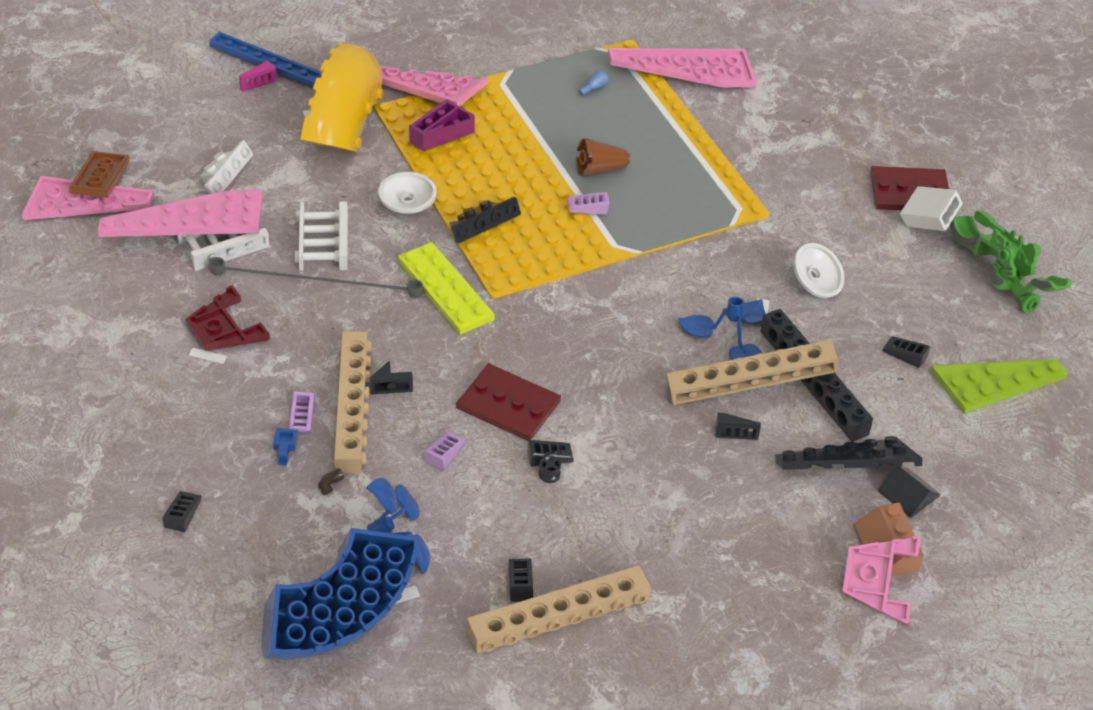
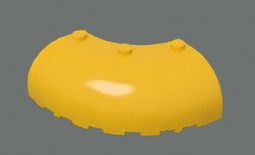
M341 42V44H336V48L330 50L329 60L325 59L321 66V78H316L313 91L316 93L315 96L309 99L310 114L305 116L300 140L317 146L357 153L362 144V138L360 137L368 114H371L372 107L375 104H379V100H382L383 89H381L382 71L375 56L366 48L349 42Z

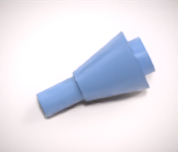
M596 70L586 85L578 91L579 94L584 96L590 90L592 91L607 85V74L604 71Z

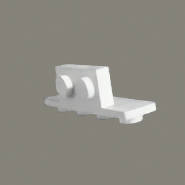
M245 140L240 141L233 151L217 153L214 156V160L204 168L205 171L200 175L203 183L206 182L204 187L209 194L224 191L253 156Z

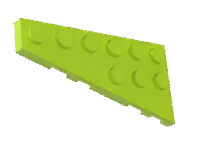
M1057 359L933 365L930 369L933 376L964 414L1066 379L1069 373Z

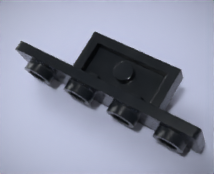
M511 197L500 203L485 200L479 203L480 206L465 209L462 214L457 216L459 222L451 225L456 243L464 242L521 215L517 197Z

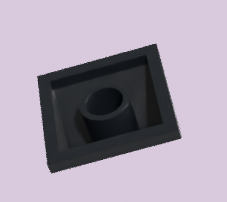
M904 466L895 467L878 490L891 503L900 502L904 513L910 518L940 497L939 492Z

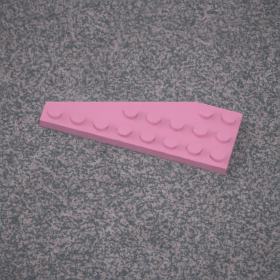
M608 48L610 65L717 87L748 88L756 87L757 83L745 49Z
M263 190L220 191L100 218L98 235L99 237L259 233Z

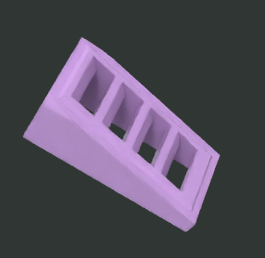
M607 192L567 198L570 213L607 215L610 204Z
M293 391L289 429H295L302 433L311 432L315 393ZM297 403L309 404V406H299ZM296 410H306L308 413L296 412ZM295 416H298V417H307V420H306V419H295ZM294 423H302L307 425L306 427L294 426Z
M447 431L426 450L425 462L444 470L466 443V439Z

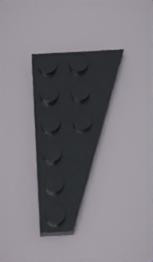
M887 436L883 440L866 439L861 443L846 442L840 446L825 445L824 448L819 449L808 447L804 448L803 451L797 452L786 450L782 454L775 455L776 464L782 470L810 469L812 465L829 469L832 468V464H844V468L880 467L882 463L893 465L894 467H902L903 462H913L914 466H922V457L895 436Z

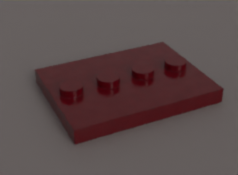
M871 166L870 173L876 209L902 210L918 186L949 189L945 169Z
M488 363L456 402V409L529 441L560 403L561 395Z

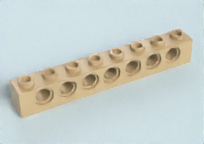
M342 331L334 464L335 470L340 468L343 473H361L362 465H366V451H363V448H367V435H363V432L368 431V418H364V415L369 414V402H365V399H369V386H366V383H370V371H367V368H371V355L367 354L372 352V340H368L367 332Z
M832 340L819 341L813 344L779 349L774 352L760 353L730 361L696 366L686 370H676L667 373L668 386L673 405L835 373L838 372V358Z
M638 565L467 618V634L477 654L484 651L489 652L494 648L511 645L525 638H534L541 633L556 631L560 627L578 624L583 620L592 617L597 618L611 611H620L624 607L634 604H642L649 600L651 586Z

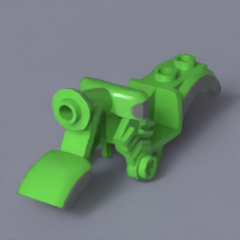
M976 211L974 219L972 216H957L950 223L954 239L960 245L969 248L976 257L984 255L996 257L995 263L992 264L996 269L992 280L993 286L998 290H1011L1014 296L1021 302L1025 313L1033 312L1039 305L1040 296L1032 293L1036 289L1052 292L1071 286L1072 283L1069 278H1060L1056 275H1051L1047 279L1043 277L1034 278L1023 286L1025 276L1036 274L1035 264L1037 256L1041 253V248L1035 243L1025 245L1023 243V235H1019L1018 239H1016L1015 230L1009 233L1004 227L995 222V218L986 212ZM974 219L984 227L991 228L993 233L989 235L982 234L977 229Z

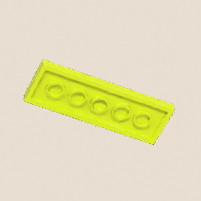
M432 242L398 255V262L413 280L422 281L423 292L460 335L495 320V314Z

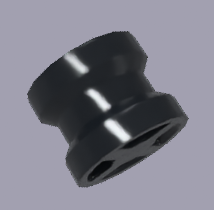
M555 456L543 457L539 465L540 479L545 483L557 482L561 474V461Z

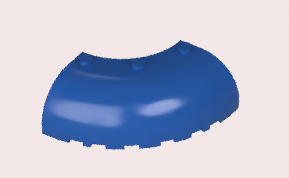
M351 528L338 549L335 565L319 578L308 583L276 584L264 606L262 629L263 657L265 659L288 660L318 656L337 650L370 631L386 616L405 589L416 561L419 537Z

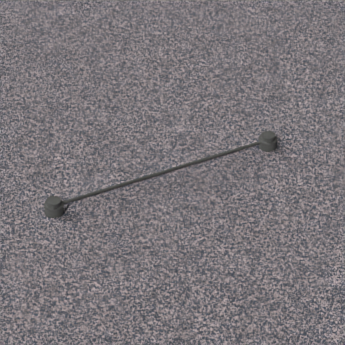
M214 257L209 260V270L214 275H221L225 270L401 289L407 290L408 294L413 298H418L423 293V283L417 279L410 280L407 287L232 268L225 267L223 258Z

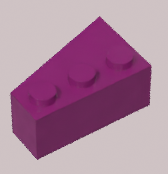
M446 99L409 125V143L425 151L475 133V115Z

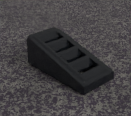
M892 336L884 346L883 351L920 368L928 357L930 346Z
M718 412L715 426L716 438L758 440L761 423Z
M540 440L528 441L527 451L531 467L539 466L540 460L549 455L557 457L561 463L574 462L570 443ZM565 450L566 455H562L561 451Z
M180 491L162 518L164 528L186 532L202 496Z
M531 558L509 559L510 600L512 602H521L533 598Z

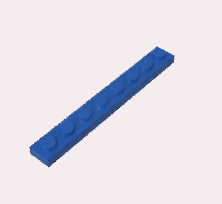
M220 31L209 40L210 47L257 66L269 61L276 67L277 74L307 86L314 87L316 78H321V72Z

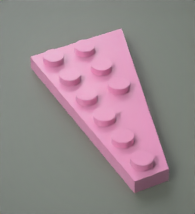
M380 66L382 85L411 93L421 98L430 99L437 103H442L448 99L460 106L488 84L487 77H481L479 80L472 79L470 75L454 77V74L432 71H426L425 74H421L413 69L402 72L399 68Z
M40 176L22 213L23 220L144 209L151 206L154 190L115 185L108 198L69 193V187L73 180Z

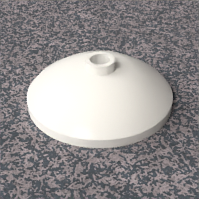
M416 172L392 174L384 179L379 186V198L382 204L388 209L402 214L418 213L429 208L437 196L434 182L427 176Z
M817 243L805 244L796 251L793 259L794 272L805 290L819 298L834 297L842 290L845 280L844 271L840 261L832 251Z

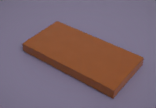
M92 151L70 185L69 193L108 198L130 162L129 155Z

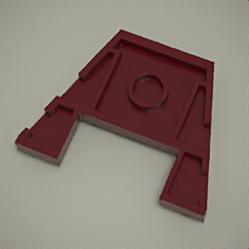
M233 285L228 286L226 292L222 295L218 294L213 298L214 301L208 306L203 305L185 319L187 327L205 351L270 340V334L261 322L241 330L225 308L241 302V296Z

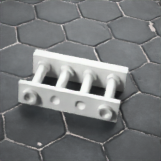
M300 202V210H296V221L300 222L299 251H295V263H299V270L304 271V260H335V262H339L340 270H348L347 202H339V210H336V212H305L304 202ZM336 219V221H339L335 225H305V220ZM305 233H336V235H339L335 236V238L304 239ZM335 246L339 250H335V252H304V247Z
M266 228L260 229L259 233H247L241 236L228 234L230 239L219 242L215 234L177 235L179 244L188 241L193 250L191 251L192 266L195 271L209 267V260L214 257H220L224 261H228L269 247V235ZM206 235L212 245L200 248L196 238Z

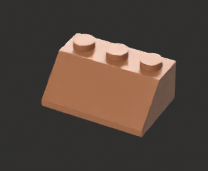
M900 502L878 506L853 525L861 545L915 536ZM921 548L919 549L918 558L894 555L891 576L918 572L924 556Z

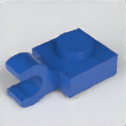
M276 428L273 448L278 450V465H287L289 451H296L299 436L298 430Z

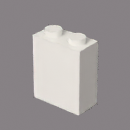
M918 186L900 215L907 227L946 231L963 203L957 190Z

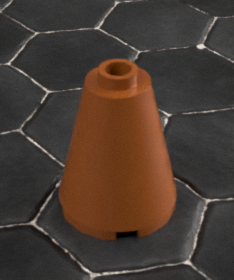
M587 138L581 139L577 146L580 156L576 157V166L578 173L582 176L623 169L630 163V154L627 153L626 149Z

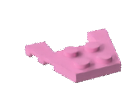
M921 536L849 547L842 592L905 625H909L912 604L888 600L894 555L918 558Z

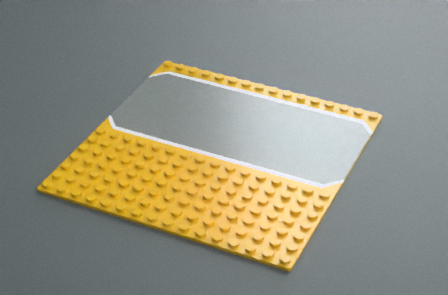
M626 40L486 76L488 84L460 105L461 108L475 115V133L425 151L409 143V125L441 103L412 95L374 106L375 112L412 172L423 174L434 182L437 196L433 206L453 238L454 235L451 232L450 222L458 221L457 216L462 214L465 209L480 206L479 203L485 200L500 203L511 197H517L521 215L464 242L457 243L492 299L769 217V211L662 75L610 65L608 48H640L634 40ZM596 70L604 71L607 74V85L592 91L590 90L584 96L579 94L578 91L586 85ZM587 138L626 149L627 153L630 154V163L623 169L582 176L578 173L576 166V157L580 156L577 146L581 139ZM598 192L608 193L610 204L607 215L569 212L568 197Z

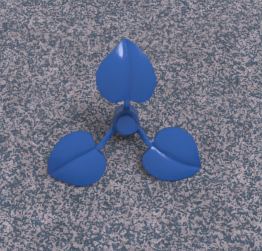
M740 297L729 298L727 308H723L722 314L715 324L711 318L704 315H692L685 318L679 317L678 319L680 326L685 332L694 337L703 338L711 336L713 329H716L724 316L727 315L730 321H737L739 345L730 349V358L734 360L762 353L754 344L743 345L741 336V320L748 324L762 322L763 315L766 314L762 299L745 303Z
M378 478L366 487L376 496L386 510L378 519L367 525V530L392 533V530L395 528L393 520L406 512L411 520L419 517V506L405 486L398 485L394 491L386 479ZM395 500H397L399 505L402 507V509L398 512L397 502ZM389 513L394 514L391 517H386ZM411 531L392 533L419 537L416 561L422 574L425 573L430 563V551L419 534L413 535Z

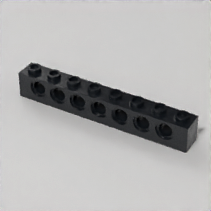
M781 308L763 315L760 332L775 350L810 344ZM836 373L800 379L851 442L870 434L874 418Z

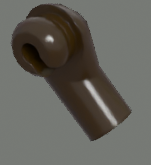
M339 468L322 476L318 483V489L321 490L322 495L333 491L330 484L344 479L342 470Z

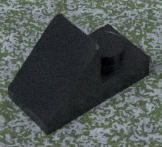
M390 361L387 362L370 377L371 395L413 392L412 372L391 373Z

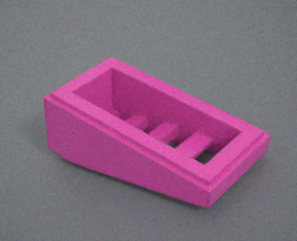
M269 61L239 75L240 90L242 92L277 81L276 67Z

